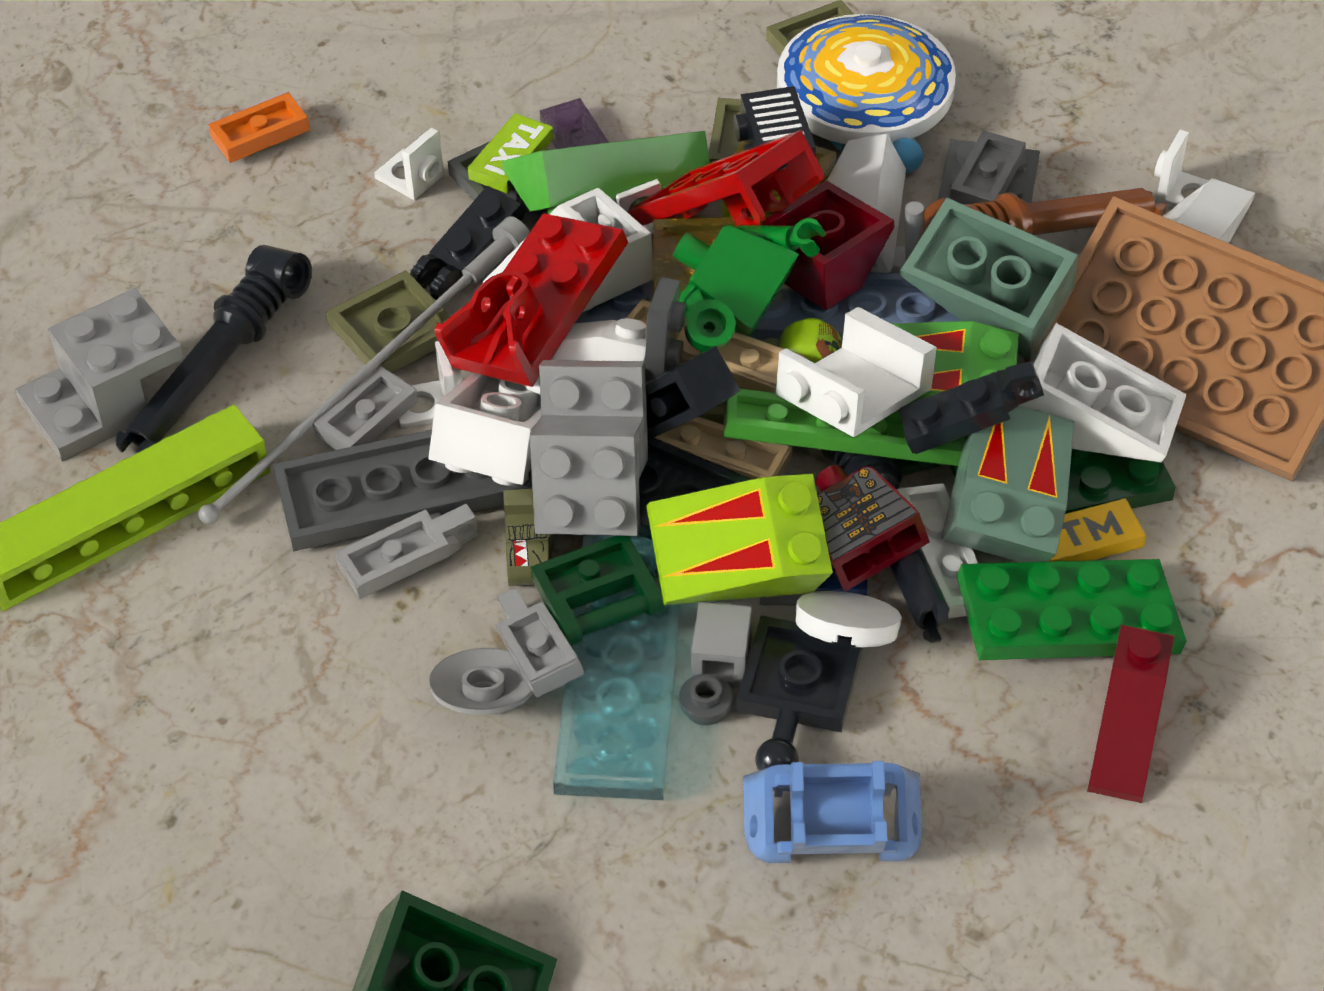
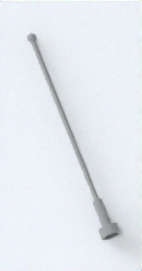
M506 217L493 229L492 234L495 241L462 270L463 277L212 505L206 504L202 506L198 514L199 519L205 524L215 523L218 520L220 510L314 426L313 423L360 384L469 283L476 284L503 258L509 255L530 233L529 229L517 218Z

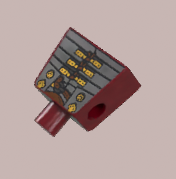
M831 465L818 474L816 485L821 492L817 496L830 561L844 592L930 543L920 513L874 468L863 467L848 476L841 466Z

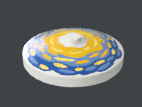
M853 14L823 20L798 33L787 44L780 56L777 69V89L795 86L811 133L819 137L847 144L848 140L887 134L893 144L901 138L912 139L927 132L945 116L953 101L956 73L953 60L944 45L921 27L889 16Z

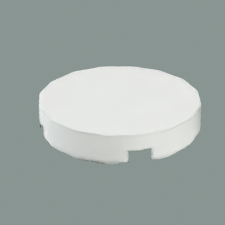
M816 591L804 594L797 600L795 610L797 626L808 635L830 643L832 641L837 642L838 635L852 637L851 645H856V647H879L892 643L898 637V630L902 620L899 611L890 604L873 597L851 592Z

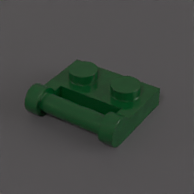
M616 535L530 566L532 581L570 646L583 642V636L644 613L651 617L664 612L666 609L657 583L629 536ZM632 587L638 593L576 617L572 609Z

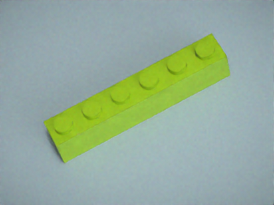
M233 404L0 522V610L3 612L198 511L202 506L215 502L267 455L264 439L237 406ZM270 467L266 468L253 481L271 473Z

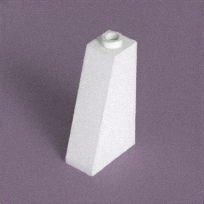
M887 134L848 140L827 181L894 219L895 228L870 271L873 273H889L893 267L906 168Z

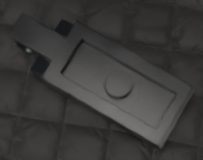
M1031 361L1009 366L1005 370H998L996 373L993 372L983 377L969 380L959 386L901 407L899 413L906 442L912 454H919L1010 420V411L1020 404L1044 396L1039 376Z

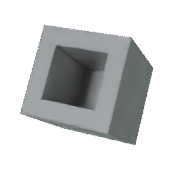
M698 602L691 651L692 677L699 674H713L727 681L731 688H740L750 650L751 606L735 605L729 602Z

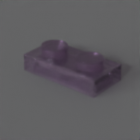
M581 98L540 110V122L553 126L554 139L552 143L556 149L609 142Z

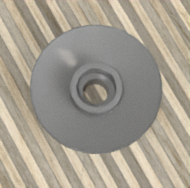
M476 648L457 652L440 661L432 670L429 678L430 691L435 700L448 709L464 714L490 715L506 712L522 705L533 695V691L509 651L502 649Z

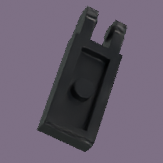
M486 186L430 250L429 254L422 255L417 264L413 265L410 275L423 288L426 289L429 285L430 295L437 300L463 277L462 270L495 241L492 232L496 226L509 216L515 217L520 221L524 218L525 211L521 203Z

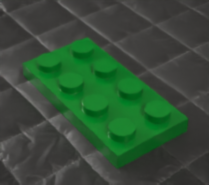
M1160 559L961 564L957 574L958 585L963 597L979 661L1115 656L1121 625L1174 635L1171 654H1181L1187 642Z

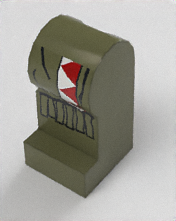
M533 489L503 490L508 586L534 585L530 566L552 559V534H535Z

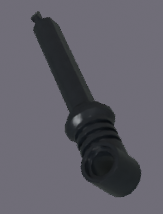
M265 244L257 246L251 252L246 263L245 276L240 280V283L234 287L233 292L229 293V295H222L214 302V324L129 424L125 433L121 431L117 433L116 446L120 452L123 453L131 442L138 447L136 453L160 442L239 345L258 342L264 338L266 324L274 316V313L280 309L281 304L288 298L293 300L300 298L307 291L312 278V266L306 255Z
M820 449L825 457L835 462L836 465L841 466L848 476L863 467H872L895 489H899L902 472L896 461L888 457ZM922 548L890 565L916 625L920 629H924L923 638L930 643L941 642L942 638L937 627L948 623L950 608Z

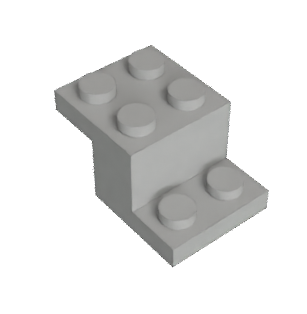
M133 288L48 328L59 368L15 390L23 408L61 461H65L116 436L119 431L124 432L146 405L140 379L184 359L179 342L139 291Z
M543 360L539 365L541 417L530 434L535 534L638 536L641 529L639 478L648 461L645 361Z

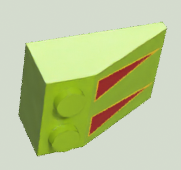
M813 474L762 477L649 502L646 506L664 605L807 594L814 592L833 573Z

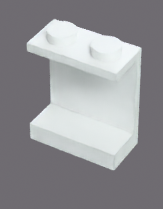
M857 307L845 314L842 348L817 363H813L787 348L779 352L776 395L855 437L931 390L937 347Z

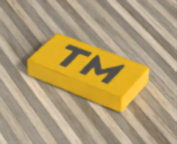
M1126 498L1067 513L1064 516L1057 553L1047 562L1093 561L1139 549L1145 546L1146 534Z

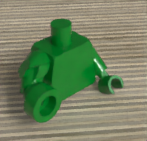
M805 218L800 220L795 226L738 225L733 227L724 225L711 246L686 232L675 248L672 257L694 270L688 285L680 293L679 302L686 303L683 328L686 339L691 346L701 352L717 346L718 350L721 351L728 346L734 332L751 337L794 267L799 255L794 250L800 247L803 253L809 257H815L819 253L820 248L815 241L810 240L814 236H826V232L819 222L813 218Z

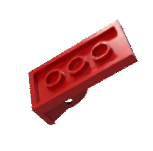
M802 130L692 169L627 211V213L642 226L654 222L656 228H660L680 216L683 219L694 216L709 206L708 203L722 199L736 226L762 225L766 222L764 212L785 210L822 182L825 176ZM787 163V167L778 170L781 166ZM773 190L778 192L780 200L775 198Z
M543 213L504 271L486 280L474 292L471 301L444 323H437L435 335L452 368L533 387L540 377L539 365L543 360H551L627 246L628 240L623 229Z

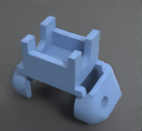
M884 761L854 764H803V762H792L791 765H774L743 776L744 836L748 848L754 856L766 863H791V854L879 853V861H904L911 858L920 847L922 812L920 773L898 764L884 763ZM896 789L894 810L895 840H887V821H884L883 797L890 796L892 790ZM773 791L774 797H782L783 791L790 792L791 841L774 843Z

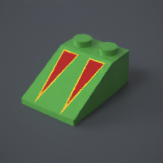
M974 321L891 323L937 347L931 390L908 404L959 386L969 380L1017 365L1019 333Z

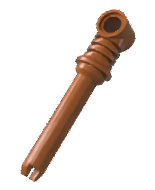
M1144 188L1031 203H1026L1013 193L999 194L994 201L965 204V206L1032 235H1041L1096 227L1113 196L1161 216L1164 215L1167 204H1155L1151 191H1147ZM946 198L934 201L924 211V232Z

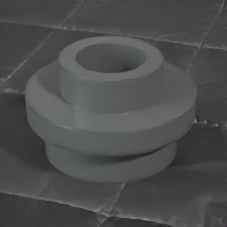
M699 674L689 678L682 685L679 692V703L682 711L694 723L713 725L721 721L730 711L733 703V692L730 685L723 678L713 674ZM701 695H711L712 697H710V698H702V697H700V696H701Z

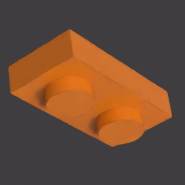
M289 92L208 124L211 138L229 163L310 131L308 116Z

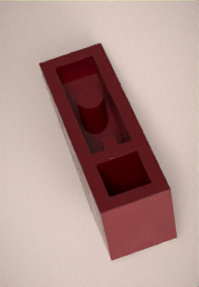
M1121 625L1087 792L1142 803L1174 635Z

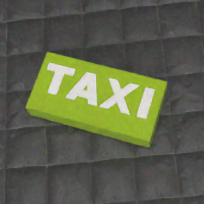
M514 113L469 165V180L508 194L514 186L503 171L502 161L544 151L554 139L553 126Z

